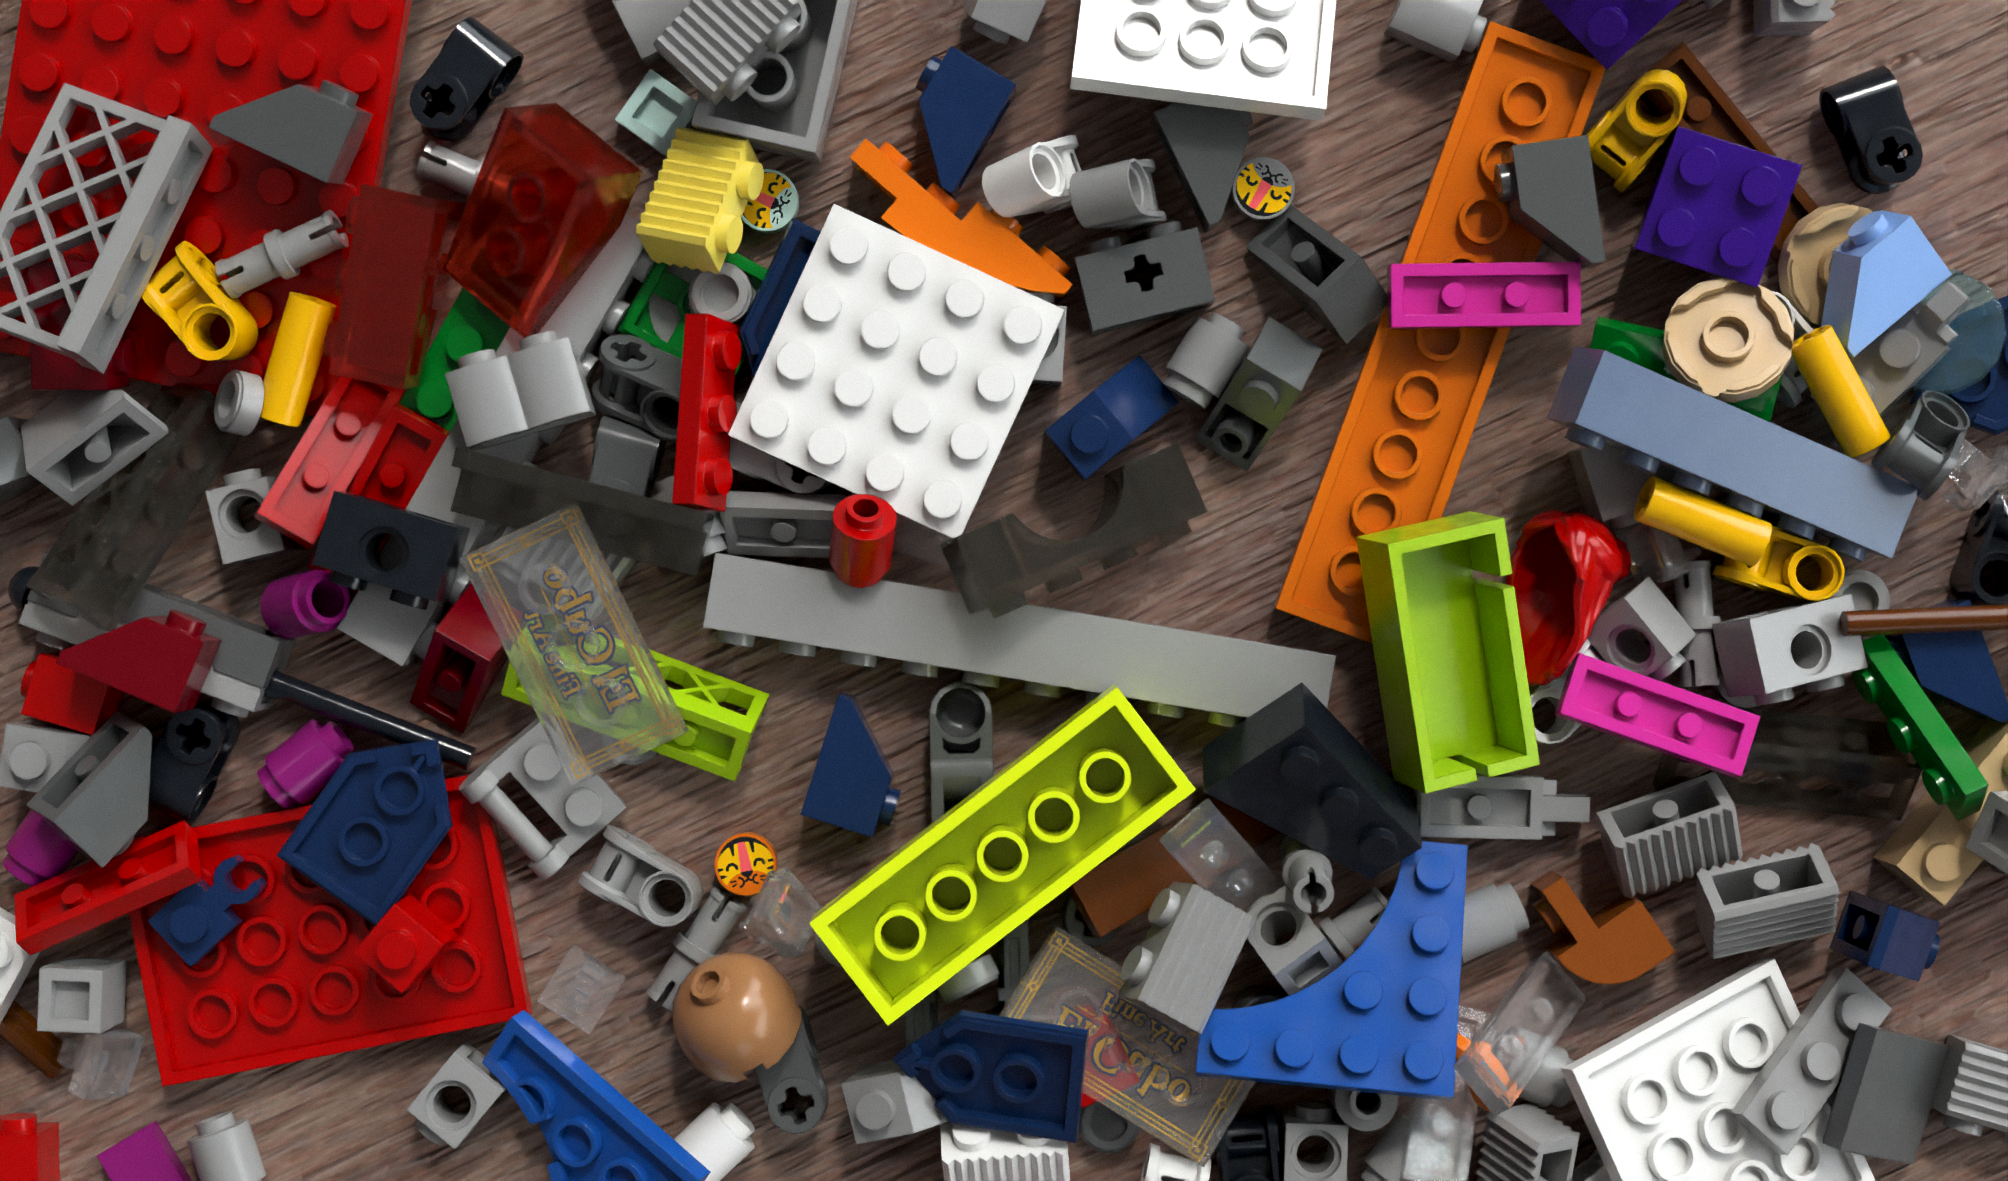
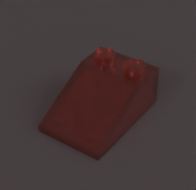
M557 103L504 107L442 270L523 338L538 334L621 226L643 171Z

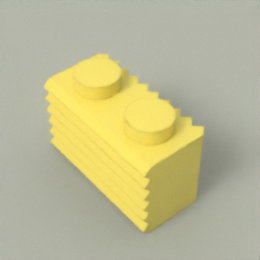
M683 127L676 128L675 138L671 139V148L667 150V159L663 160L662 169L658 171V180L654 181V190L650 192L649 201L645 203V212L641 213V223L636 225V234L651 260L658 264L664 262L669 266L675 264L680 268L686 266L691 270L697 268L702 272L710 271L715 275L720 273L727 253H735L740 246L743 235L741 217L748 199H757L763 186V166L759 163L749 140Z

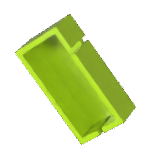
M1468 511L1356 537L1393 780L1426 794L1477 781L1476 773L1489 778L1540 765L1514 586L1482 578L1474 579L1473 570L1500 577L1512 574L1505 519L1503 517Z

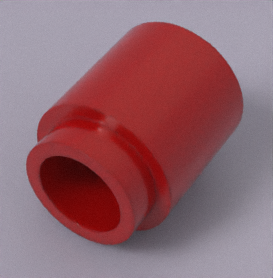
M868 494L852 495L842 499L834 508L829 562L837 578L846 585L857 588L873 586L882 579L883 575L891 567L897 516L893 507L882 498Z

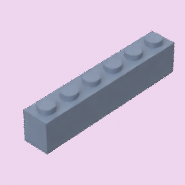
M1582 347L1574 348L1547 416V419L1568 427L1565 438L1571 442L1596 451H1602L1606 443L1622 450L1618 461L1651 474H1655L1658 466L1675 473L1672 484L1707 497L1711 489L1726 494L1728 496L1724 503L1725 505L1757 518H1761L1763 511L1779 517L1776 527L1786 533L1811 541L1815 533L1830 539L1827 547L1834 550L1838 555L1859 562L1864 561L1866 553L1889 558L1893 557L1917 497V487L1906 481L1605 350Z

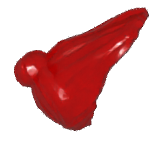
M1549 510L1537 514L1523 527L1521 536L1516 543L1517 547L1510 558L1512 574L1507 575L1505 584L1515 588L1528 685L1530 687L1535 685L1545 686L1551 681L1562 677L1590 636L1593 626L1611 594L1613 585L1624 579L1631 567V554L1627 549L1626 543L1615 537L1605 524L1593 516L1583 514L1582 512H1572L1569 514L1559 510Z

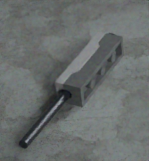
M44 553L39 567H25L15 573L10 580L8 587L9 598L12 604L22 611L18 623L37 630L38 633L35 640L44 645L65 650L143 617H167L171 609L181 611L205 621L207 625L204 633L222 640L201 690L202 693L213 696L210 704L213 708L234 716L246 718L249 710L256 712L270 709L274 698H279L398 745L438 739L442 762L466 771L473 761L476 748L284 674L296 639L281 638L267 628L67 553Z

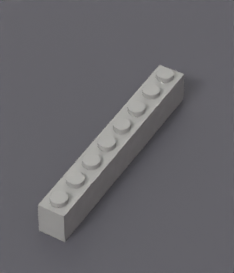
M587 193L497 349V358L520 351L519 340L546 331H556L558 339L569 337L574 341L588 385L600 363V359L594 356L596 350L606 334L613 336L619 332L618 328L631 306L625 302L627 296L637 280L644 283L655 263L649 257L636 234V225L640 222L594 195ZM457 419L406 509L470 528L449 601L435 602L429 600L427 610L419 609L390 600L392 588L368 582L366 591L359 590L346 612V616L341 620L337 629L401 666L416 664L419 657L425 659L434 630L440 623L449 605H454L476 579V574L470 571L473 565L470 556L481 552V550L489 552L486 548L505 521V519L501 518V515L512 496L520 499L537 474L538 467L532 464V461L543 442L552 445L565 425L474 451L466 447L461 426ZM391 534L378 556L381 565L390 571L395 569L403 559V546L397 537Z

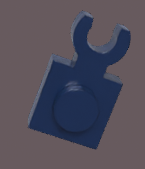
M240 854L230 857L218 865L214 872L212 886L202 878V881L180 890L148 920L149 924L190 967L198 964L243 922L231 907L234 904H243L257 898L267 885V882L260 878L251 883L245 890L235 886L232 880L233 871L245 860Z

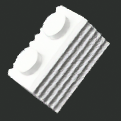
M950 1121L940 1124L944 1181H1070L1068 1144L1066 1141L953 1124Z

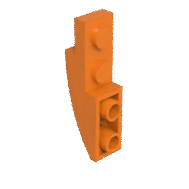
M865 139L850 156L853 167L894 201L881 216L882 223L886 228L892 231L896 230L897 233L1025 292L1051 294L1055 296L1054 299L1064 300L1071 292L1073 284L1065 278L1071 270L1070 267L1046 246L1043 245L1035 252L1021 240L1018 235L1024 228L1013 217H1002L993 208L988 211L977 202L967 215L960 220L954 215L960 208V205L933 182L926 190L907 174L913 167L912 163L886 141L878 149L868 139Z

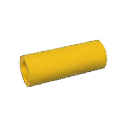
M289 293L263 380L264 402L260 417L287 426H301L337 308L336 305L306 294Z
M1829 324L1817 328L1793 341L1791 356L1844 454L1854 458L1886 442L1891 435L1832 325Z
M1655 476L1650 477L1641 489L1633 513L1634 520L1751 567L1756 565L1762 558L1772 533L1770 522Z

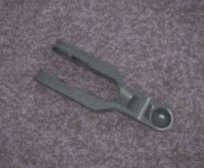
M962 681L948 683L937 692L931 702L929 719L932 823L994 776L991 703L984 690L975 684ZM1028 919L998 941V971L1000 973L998 975L999 1016L1007 1017L1029 981ZM1028 986L1024 991L1023 995L1021 996V998L1019 999L1018 1003L1016 1004L1015 1008L1013 1009L1012 1013L1010 1014L1009 1018L1013 1017L1019 1005L1021 1004L1027 992L1029 991ZM937 989L905 1013L906 1047L938 1026ZM1030 992L1014 1018L1017 1019L1030 998ZM1030 1002L1020 1019L1030 1021Z

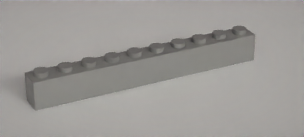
M715 553L703 624L704 628L718 630L717 641L722 643L754 647L755 636L780 640L778 651L788 654L815 657L816 647L819 646L841 650L839 661L854 665L876 667L878 656L903 660L901 672L938 678L940 666L964 670L962 682L999 688L1000 678L1006 677L1024 680V692L1035 695L1060 698L1062 687L1087 691L1086 703H1090L1115 684L1125 697L1148 701L1147 713L1183 718L1185 707L1209 711L1208 723L1235 727L1244 721L1246 717H1250L1301 682L1327 708L1336 659L1335 655L888 580H880L870 587L857 588L841 582L833 571L725 553Z

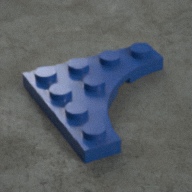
M1421 841V849L1400 861V869L1394 891L1373 931L1341 966L1320 981L1300 992L1273 1002L1252 1007L1213 1009L1202 1034H1199L1195 1076L1451 1101L1454 1098L1468 845Z
M525 1010L510 1018L482 1061V1064L500 1080L513 1096L529 1123H538L553 1158V1162L547 1165L551 1181H705L711 1171Z

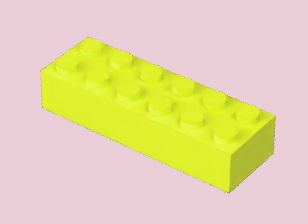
M1113 684L813 915L809 924L889 1026L1196 789L1119 688Z

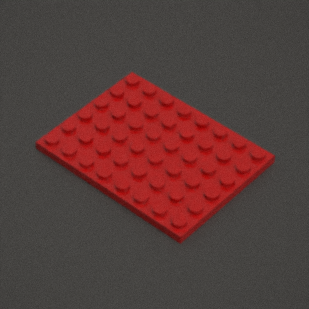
M412 0L21 1L0 138V210L63 84L67 83L165 120L170 115L192 123L213 147L210 157L152 276L176 256L175 247L184 240L197 247L215 266V262L221 259L225 260L264 242V234L275 229H279L284 233L323 215L328 210H332L343 225V228L336 230L338 234L344 232L348 237L349 247L336 250L301 266L299 275L288 280L282 276L242 293V296L238 297V300L252 314L258 328V338L255 347L248 355L241 359L206 361L195 357L187 350L186 346L168 324L141 297L127 325V338H132L136 348V367L134 373L129 378L214 396L217 395L223 378L232 370L257 374L264 380L289 293L297 292L325 300L337 306L304 413L311 416L317 414L352 354ZM323 79L358 94L359 98L355 106L373 114L344 184L326 183L209 128L214 115L297 84L320 88ZM80 106L76 107L66 127L70 143L102 130L96 112ZM110 118L112 125L121 122ZM141 130L118 140L126 163L147 156L158 135ZM108 145L76 158L84 181L116 169ZM66 162L44 171L38 183L43 199L74 186ZM137 177L132 178V180H133L134 183H135ZM122 183L90 196L99 220L120 212L127 199ZM80 201L48 214L57 238L88 225ZM38 219L16 227L10 239L15 256L46 243ZM110 233L105 234L106 240H107V238H108V236H109ZM91 240L63 252L65 260H97L99 252L95 241ZM27 268L20 270L28 291ZM226 274L221 276L223 280L228 279ZM9 275L0 279V307L18 300ZM23 315L13 318L26 324ZM222 316L216 317L210 329L211 338L220 349L226 345L230 337L229 325ZM0 331L1 352L30 357V342Z

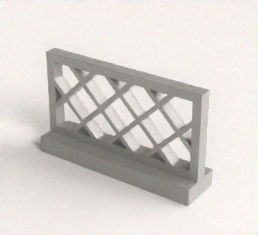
M67 83L63 84L0 210V259L3 257L4 260L0 262V279L9 275L18 299L0 307V331L70 357L81 366L104 374L213 150V147L192 123L170 115L165 120ZM80 106L96 112L102 130L70 143L66 127L76 107ZM110 118L121 122L112 125ZM141 130L158 135L147 156L126 163L118 140ZM108 145L116 169L84 181L76 158ZM66 162L74 186L43 199L38 183L44 171ZM137 177V179H136V181H135V183H134L133 180H132V178ZM122 183L127 199L121 211L99 220L90 196ZM80 201L88 225L57 238L48 214ZM38 219L46 243L15 256L10 239L16 227ZM110 233L109 236H108V238H107V240H106L105 234ZM94 240L99 256L93 268L71 277L63 252ZM52 258L60 282L29 295L20 270ZM82 290L81 293H80V295H79V297H78L77 291ZM66 296L71 313L60 335L57 336L41 330L34 310ZM23 315L26 324L13 318Z

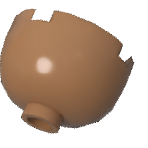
M726 952L710 957L693 968L679 985L673 1000V1032L686 1057L699 1072L714 1081L736 1083L748 1079L743 1072L753 1070L760 1064L767 1070L779 1062L794 1043L801 1024V1009L796 1004V992L792 985L776 967L756 955Z

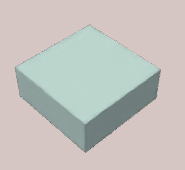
M650 69L617 115L615 121L667 158V150L671 148V139L675 138L676 128H691L696 100Z

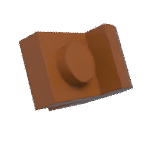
M1550 870L1531 883V886L1540 897V900L1533 904V908L1554 936L1561 931L1565 933L1564 936L1545 949L1557 962L1585 980L1600 984L1627 982L1641 976L1675 952L1642 902L1635 897L1632 899L1622 895L1590 917L1565 879L1559 874Z

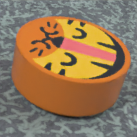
M740 832L734 834L717 851L714 862L715 873L719 882L728 891L743 896L757 894L763 891L776 875L778 869L777 852L772 843L758 833Z

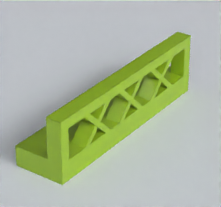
M543 610L542 617L546 628L539 629L538 631H557L559 634L556 639L568 644L557 646L550 643L546 647V652L558 650L561 653V661H564L568 667V672H576L585 687L584 692H578L570 696L568 700H565L561 690L563 688L567 689V687H565V684L562 687L558 686L544 658L545 653L540 651L527 624L523 631L568 720L619 739H624L663 721L623 639L615 637L616 651L612 659L621 663H629L630 675L633 677L643 699L641 701L635 699L616 708L615 713L610 714L598 691L599 689H597L592 679V675H600L615 667L606 663L592 665L586 662L577 649V635L570 634L568 626L564 623V617L557 615L599 701L598 704L555 615ZM593 631L585 632L587 638L584 647L588 652L599 653L607 647L608 641L604 635L594 634ZM521 633L520 637H521V639H522V641H523V643H524V645H525V647H526V649H527V651H528V653H529V655H530V657H531V659H532V661H533V663H534V665H535V667H536V669H537V672H538V674H539V676H540V678H541V680H542V682H543V684H544V686H545V688H546V690H547V692H548V694H549V696H550V698H551V700H552V702H553V704H554V706H555V708H556V710H557L559 716H560V717H563V715H562V713H561V711H560V709H559V707H558V705H557V703H556V701H555V699H554V697H553V695H552V693H551V691H550V689H549V687H548V685H547V683H546V681H545V679H544V677H543V675H542V673H541V671H540V669H539V667H538V665H537V662H536V660H535V658H534V656H533V654H532V652H531V650H530V648H529V646H528V644H527V642H526V640H525L523 634ZM518 638V644L553 714L557 715L520 639ZM626 641L664 719H667L631 643ZM515 642L501 695L550 713ZM633 643L668 717H672L637 645ZM640 646L673 715L677 714L683 729L672 734L666 732L638 746L735 782L742 768L752 734L764 712L770 694ZM622 675L612 681L603 684V686H605L606 684H610L611 686L621 683L620 679L626 676ZM669 680L682 685L685 689L675 690L662 685L659 681ZM628 685L623 689L624 693L631 690ZM611 691L609 693L610 699L618 696L617 693H612ZM728 702L748 711L746 715L721 707L718 703ZM676 717L670 719L671 722L675 721L677 724L674 728L671 725L668 726L670 732L680 728ZM662 723L660 725H657L627 740H635L645 734H648L660 727L665 726V724ZM664 727L656 732H653L643 738H640L632 742V744H637L641 741H644L654 735H657L667 730V728Z

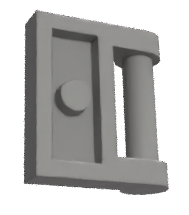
M544 712L472 772L458 788L471 804L478 801L531 859L529 863L530 869L541 880H545L556 873L573 853L627 808L625 802L593 767H591L592 771L578 777L572 765L574 760L558 727ZM564 735L576 761L579 760L571 742ZM577 750L580 759L583 758L582 754ZM581 762L575 763L579 774L589 770L587 764H584L585 769L580 771L578 765H581ZM509 772L563 830L551 842L547 841L497 786L499 780Z

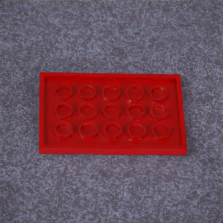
M470 774L445 779L453 826L401 898L402 900L412 895L455 931L458 936L420 981L404 993H400L353 953L375 926L277 856L313 804L191 827L198 836L201 875L210 886L213 885V876L218 865L224 860L239 854L245 860L233 871L232 880L235 886L245 890L251 883L260 878H263L267 885L257 898L243 904H234L231 907L243 922L198 964L192 967L180 957L148 922L179 891L129 912L162 1087L506 1022L523 1010L530 1015L533 1014L497 823L478 801L471 804L458 790L461 783ZM147 836L136 837V838H134L133 842H136V841H138V840H140V839H142V838H145V837H147Z

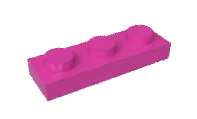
M1581 262L1390 264L1387 266L1388 329L1580 326Z
M1578 653L1571 662L1555 712L1556 716L1734 778L1741 777L1761 717Z

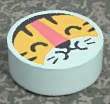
M763 169L764 181L762 190L757 199H748L741 218L751 229L764 234H773L786 229L792 218H796L799 211V195L794 184L786 175L776 170Z

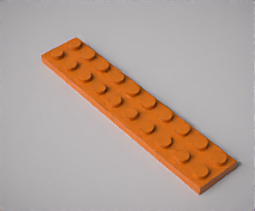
M1490 21L1484 29L1399 264L1535 262L1542 242L1509 217L1507 201H1498L1494 184V167L1496 164H1502L1501 154L1512 145L1581 136L1605 72L1603 65L1591 57ZM1386 306L1381 311L1273 608L1372 644L1356 537L1442 518L1511 328L1388 329V307Z

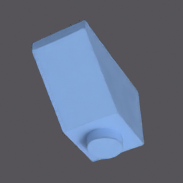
M1884 210L1869 213L1850 227L1848 230L1849 238L1833 250L1821 327L1829 324L1832 325L1845 352L1849 356L1855 357L1952 275L1916 222L1909 215Z

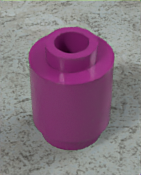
M311 570L279 578L271 582L262 594L260 602L261 615L268 629L281 638L294 639L327 632L336 628L346 616L350 606L349 591L347 587L328 581L330 573L324 570Z
M312 719L265 757L266 765L257 771V775L266 791L282 807L291 809L298 802L305 805L323 791L347 755L354 750V746L346 733L334 722L329 721L326 725H323L318 720Z
M30 810L6 844L5 848L8 854L2 861V864L14 877L30 886H35L64 873L78 852L33 810Z

